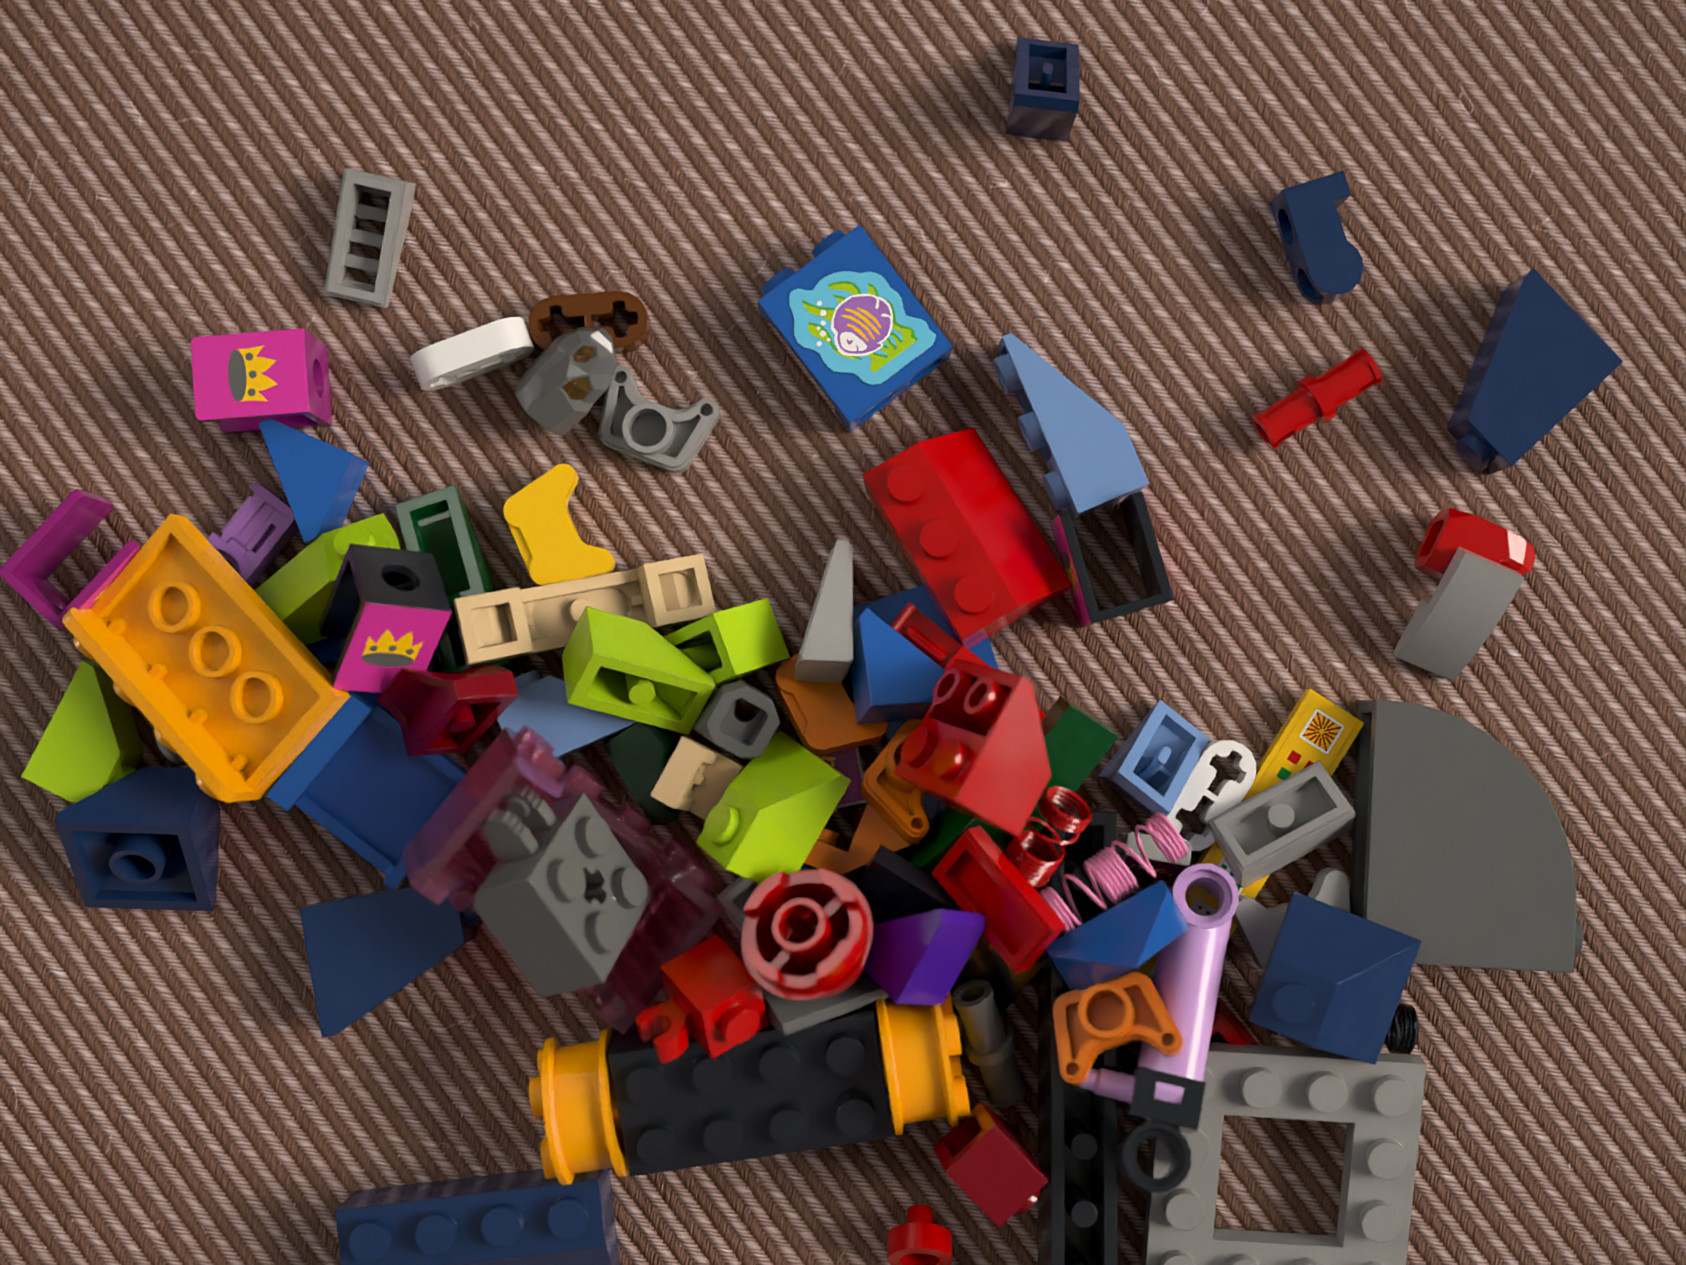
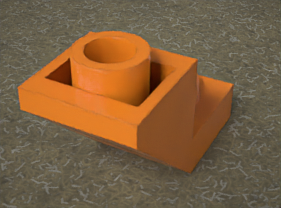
M867 802L848 849L836 845L840 833L824 827L804 863L842 875L868 864L880 845L892 852H896L912 844L905 842Z

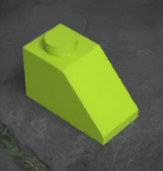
M768 598L713 613L664 636L667 641L713 677L714 688L790 658Z
M589 606L585 607L561 655L567 702L569 704L689 735L715 687L713 677L647 623Z
M81 662L21 776L73 804L136 771L144 755L130 704L118 696L113 688V679L97 662Z

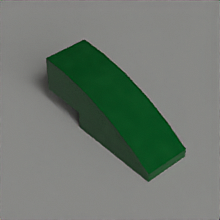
M452 485L396 504L395 507L406 549L433 553L452 611L437 644L444 673H461L474 666L493 663L512 671L514 678L520 676L521 672L516 658L466 665L453 600L494 592L495 588L457 486Z

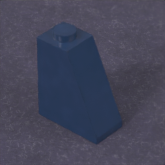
M1534 268L1502 291L1447 427V430L1457 440L1455 447L1460 456L1472 467L1478 470L1485 469L1490 475L1513 466L1623 362Z
M467 874L399 886L394 890L388 888L320 901L299 908L322 1038L336 1035L351 1026L478 936L476 925H482L483 920L473 908L475 894L478 889L476 886L469 887Z

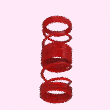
M1051 786L1046 788L1038 801V808L1042 816L1050 824L1060 830L1075 833L1073 838L1061 841L1059 835L1049 824L1039 818L1029 817L1026 825L1030 831L1022 830L1019 837L1014 836L1003 852L1034 889L1046 885L1065 856L1064 845L1077 841L1080 835L1079 832L1084 831L1092 818L1090 808L1079 795L1064 787ZM1061 801L1069 805L1079 815L1081 820H1077L1070 809ZM1052 802L1059 805L1068 815L1061 812ZM1030 821L1037 822L1047 828L1057 840L1048 838L1036 831L1030 825ZM1051 843L1060 845V855H1058V852Z

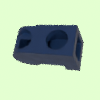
M1344 171L1285 188L1270 203L1296 286L1303 297L1319 305L1331 304L1342 298L1361 280L1364 270L1363 259L1358 249L1346 239L1337 210L1351 196Z

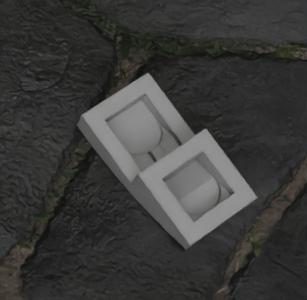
M1458 547L1431 600L1421 598L1393 651V655L1453 681L1487 640L1513 600L1525 577L1515 570Z

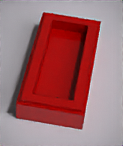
M980 825L966 829L932 872V875L963 912L984 914L986 928L982 935L1015 974L1028 970L1066 927L1064 922Z

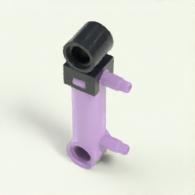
M1198 863L1187 867L1176 878L1169 890L1189 929L1158 951L1152 981L1183 1038V1050L1174 1057H1168L1149 1044L1141 1042L1136 1069L1132 1072V1075L1104 1068L1098 1070L1091 1068L1088 1079L1083 1084L1078 1085L1082 1089L1093 1091L1096 1095L1127 1102L1124 1118L1139 1122V1126L1132 1129L1122 1139L1117 1151V1165L1122 1178L1132 1188L1142 1193L1159 1194L1177 1188L1187 1178L1191 1168V1150L1186 1138L1180 1132L1190 1134L1198 1131L1206 1082H1203L1232 917L1239 904V890L1233 877L1223 868L1209 863ZM1194 886L1210 890L1217 900L1218 910L1216 914L1211 916L1195 914L1185 901V891ZM1145 1139H1156L1162 1142L1169 1150L1171 1165L1168 1172L1161 1178H1151L1145 1175L1138 1167L1136 1151L1139 1144Z

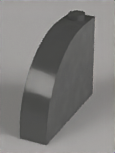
M1377 699L1359 700L1358 719L1365 724L1357 735L1354 791V811L1356 813L1353 823L1350 880L1351 913L1422 940L1413 964L1574 973V958L1582 950L1583 929L1579 919L1576 918V880L1572 855L1558 815L1538 781L1526 766L1504 745L1485 731L1459 717L1415 703Z

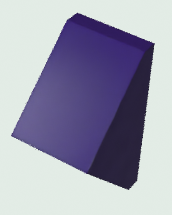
M937 909L873 925L872 940L863 969L895 1003L933 1006L940 1003L942 1006L986 928L985 916L979 913Z

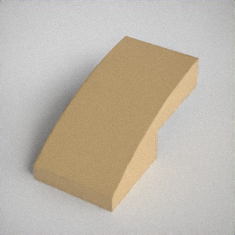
M682 736L650 796L671 808L690 811L706 820L707 815L719 803L729 784L747 765Z

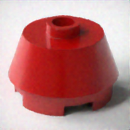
M818 868L819 870H803L786 875L784 871L777 872L763 881L745 904L743 912L746 914L741 934V950L745 965L754 980L765 990L776 996L792 1000L824 999L835 996L849 988L857 980L865 966L873 931L872 916L868 903L860 890L848 879L824 868Z

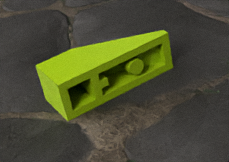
M384 513L321 534L255 590L260 598L304 645L328 638L320 634L318 624L350 543L406 550Z

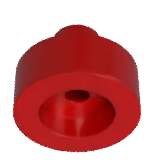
M926 1205L910 1206L907 1208V1223L895 1226L888 1231L887 1261L890 1265H951L952 1233L943 1226L933 1224V1209Z

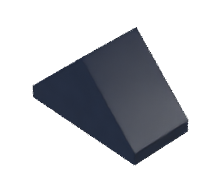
M1017 37L1005 134L1067 141L1077 116L1080 102L1079 44Z

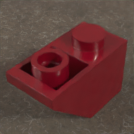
M982 1102L970 1112V1116L964 1117L957 1127H954L933 1147L945 1173L999 1228L1011 1216H1019L1026 1212L1036 1202L1040 1189L1048 1182L1047 1177L1019 1133L1011 1124Z

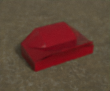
M493 663L474 666L461 673H434L400 668L377 697V702L387 709L400 724L407 755L410 757L467 752L519 694L512 671Z

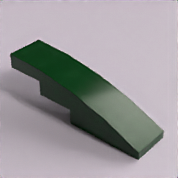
M1061 695L1040 722L1051 777L1039 799L1046 788L1051 786L1064 787L1075 793L1119 737L1107 724ZM1037 801L1029 817H1036L1047 823L1048 821L1039 811ZM1052 802L1058 809L1061 808L1059 805ZM946 806L907 861L933 876V870L966 829L980 825L1002 852L1007 848L1014 835ZM1030 821V825L1038 832L1044 827L1037 822ZM1025 824L1022 830L1030 831Z

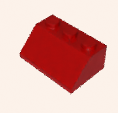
M974 427L917 442L862 475L866 493L919 581L924 586L953 637L966 648L970 649L1073 587Z

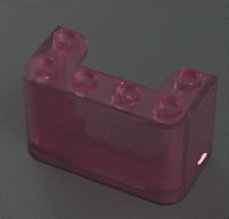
M523 725L516 732L505 726L402 850L410 885L438 905L448 894L453 907L461 912L467 907L477 914L473 908L475 894L499 860L488 846L489 842L484 840V835L480 833L482 831L480 826L494 809L503 810L502 807H499L501 804L499 800L512 784H528L530 788L534 787V791L540 793L539 798L544 799L547 804L584 792L654 892L604 983L573 990L576 993L582 990L594 1000L599 997L602 1004L596 1011L597 1016L624 1035L636 1017L664 986L660 966L698 945L725 912V907L712 891L718 882L700 866L702 860L682 842L672 837L667 844H664L649 831L654 826L653 822L632 804L624 800L619 808H617L600 794L605 789V786L582 766L574 763L568 771L566 766L552 754L555 748L532 728Z

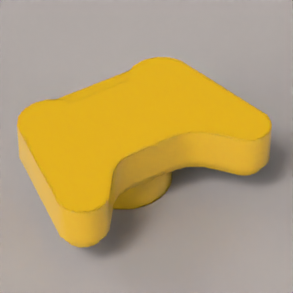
M564 463L556 465L508 498L503 509L504 518L511 530L530 577L540 586L608 574L613 571L616 563L612 553L603 548L587 545L579 537L568 510L569 498L578 484L579 477L573 467Z

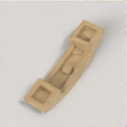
M703 553L647 563L638 568L521 590L519 587L453 600L466 665L565 649L586 606L645 622L654 630L700 620L716 613Z

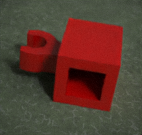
M717 934L660 966L668 1001L645 1009L635 1019L640 1038L644 1042L652 1039L659 1033H664L653 1040L657 1057L661 1063L669 1062L679 1057L686 1050L690 1035L711 1059H714L735 1045L747 1041L755 1033L769 1025L761 986L751 976L742 960Z

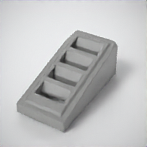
M344 168L323 294L388 308L412 210L416 183L361 170ZM365 192L390 197L389 208L383 209L362 204ZM359 217L386 223L384 235L357 229ZM353 242L382 248L380 260L350 253ZM347 266L377 273L376 284L373 285L344 278Z
M837 539L835 547L831 549L795 664L794 680L841 683L846 678L853 661V544H850V540Z

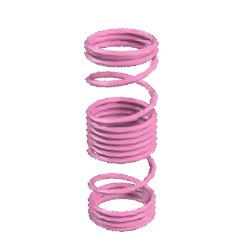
M1156 812L1154 816H1150V819L1146 818V826L1136 825L1135 840L1143 860L1132 849L1119 841H1112L1110 848L1104 847V850L1100 849V853L1096 852V855H1092V858H1088V861L1084 860V869L1097 897L1076 877L1070 874L1063 875L1062 884L1074 915L1051 887L1046 886L1045 890L1039 891V895L1066 925L1062 931L1064 934L1075 929L1071 920L1077 926L1083 925L1081 916L1069 892L1067 878L1075 882L1105 911H1107V904L1097 883L1111 902L1115 904L1121 901L1122 898H1125L1126 895H1130V892L1134 893V889L1138 890V884L1134 876L1116 854L1115 845L1127 851L1151 877L1156 878V873L1141 844L1139 829H1143L1151 835L1159 850L1170 863L1176 864V861H1180V858L1187 856L1188 849L1186 844L1165 815Z

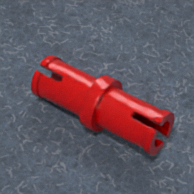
M1359 348L1354 351V354L1316 378L1309 374L1297 381L1298 389L1263 411L1253 414L1251 416L1253 419L1252 423L1264 443L1271 450L1279 447V444L1314 422L1319 421L1324 424L1336 417L1335 409L1372 386L1382 383L1381 372L1370 354L1365 349Z

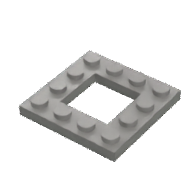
M1210 1042L1203 1082H1206L1198 1131L1190 1134L1180 1132L1186 1138L1191 1150V1168L1187 1178L1177 1188L1165 1193H1147L1141 1265H1406L1427 1064L1419 1055L1380 1053L1376 1065L1321 1049L1264 1045L1242 1046ZM1224 1115L1347 1123L1336 1236L1214 1228ZM1151 1139L1148 1176L1151 1178H1161L1170 1168L1171 1155L1168 1148L1162 1142Z

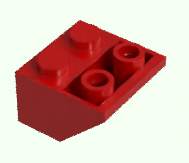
M956 658L952 667L945 671L937 681L933 690V702L920 726L913 730L905 740L901 750V761L894 775L954 810L1019 837L1051 777L1033 683L1020 675Z

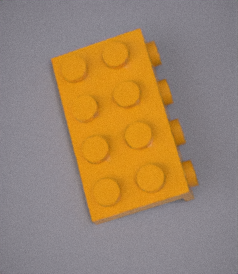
M170 514L90 609L77 610L76 608H70L62 618L63 624L74 635L73 643L84 656L97 662L113 679V688L118 696L128 704L137 707L155 727L154 735L157 740L170 751L179 754L196 773L195 780L198 786L207 795L218 801L230 803L260 800L351 696L346 690L334 688L332 675L186 516Z

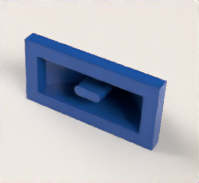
M1161 880L1054 940L1046 951L1070 991L1076 989L1084 990L1137 968L1188 930L1189 927L1167 885Z

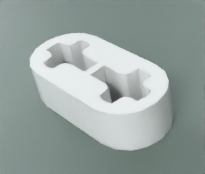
M509 317L429 345L414 353L410 359L421 390L431 391L458 384L519 361L530 355L534 351V346L524 319L521 317Z
M1215 740L1208 743L1170 814L1166 816L1178 833H1180L1182 824L1175 818L1177 812L1180 809L1194 810L1202 797L1208 800L1199 815V820L1206 825L1204 832L1201 835L1189 832L1183 839V841L1192 845L1191 851H1201L1210 847L1216 841L1208 826V820L1241 803L1253 784L1256 776V762L1252 752L1241 743L1233 740ZM1232 752L1236 756L1232 766L1240 772L1238 778L1235 781L1223 779L1213 793L1207 789L1217 773L1216 769L1210 765L1212 757L1226 758Z

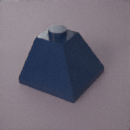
M144 766L58 813L55 825L85 907L187 911L214 910L217 895L221 812L218 800L207 795L198 786L195 780L196 773L191 768Z
M1293 891L1249 1008L1248 1019L1254 1024L1311 1047L1376 1065L1422 940Z

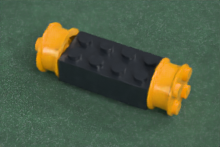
M948 993L942 1006L940 1003L936 1006L895 1003L891 997L876 1000L880 1028L879 1036L872 1003L788 1035L768 1025L755 1033L747 1041L735 1045L714 1059H711L690 1035L688 1046L679 1057L672 1061L661 1063L657 1057L653 1040L664 1033H659L652 1039L644 1042L640 1038L635 1019L615 1021L613 1030H602L598 1041L561 1046L560 1041L556 1037L547 1038L543 1048L538 1049L537 1053L539 1076L531 1077L529 1081V1097L534 1118L544 1117L547 1137L543 1138L541 1142V1159L546 1179L557 1178L560 1184L564 1186L572 1184L576 1173L614 1168L618 1177L628 1176V1174H630V1177L892 1138L886 1089H889L896 1136L902 1135L904 1124L947 1118L951 1127H957L958 1117L970 1116V1107L965 1077L962 1075L959 1056L962 1054L957 1018L953 1011L951 993Z

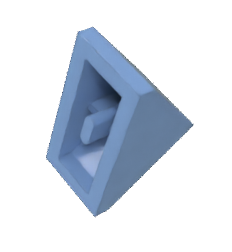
M1159 700L1099 774V777L1148 816H1154L1156 812L1167 816L1174 807L1209 738L1167 704Z

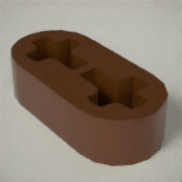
M611 291L559 295L545 298L536 304L531 311L528 328L532 339L544 351L554 341V338L549 332L543 331V326L553 324L555 313L562 312L569 323H585V327H595V322L615 319L616 309L623 307L626 308L630 318L638 319V324L628 326L626 337L618 338L612 327L605 326L600 328H603L612 336L615 353L624 354L636 351L646 342L650 335L651 322L645 306L638 297L629 292ZM575 329L566 330L564 334L569 333ZM582 346L574 353V357L595 356V348Z

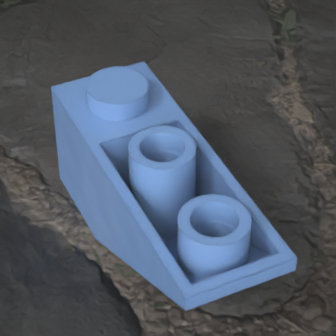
M1012 333L1002 336L997 348L999 357L993 359V366L1006 394L1015 392L1024 415L1018 417L1017 420L1029 450L1035 452L1040 449L1050 472L1042 476L1043 483L1056 510L1065 508L1073 520L1128 497L1132 493L1139 492L1150 484L1124 424Z

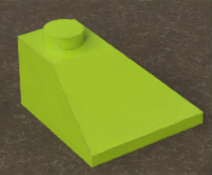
M778 730L770 739L761 757L751 760L729 784L719 803L707 815L704 829L696 843L726 870L758 884H761L767 878L780 871H784L786 875L798 872L849 786L851 779L805 748L790 735Z

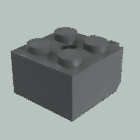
M512 783L499 799L501 802L499 807H502L503 810L494 809L480 826L482 828L480 833L484 835V840L489 842L488 846L499 860L476 892L473 908L541 998L604 983L654 892L584 792L547 804L544 799L539 798L540 793H536L534 787L530 788L528 784Z

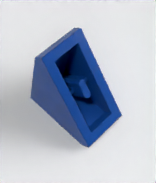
M272 419L258 423L304 543L310 544L321 534L342 527L370 463L352 453Z
M868 608L865 609L853 625V661L849 669L857 724L907 721L912 718L924 719L933 702L934 687L945 670Z

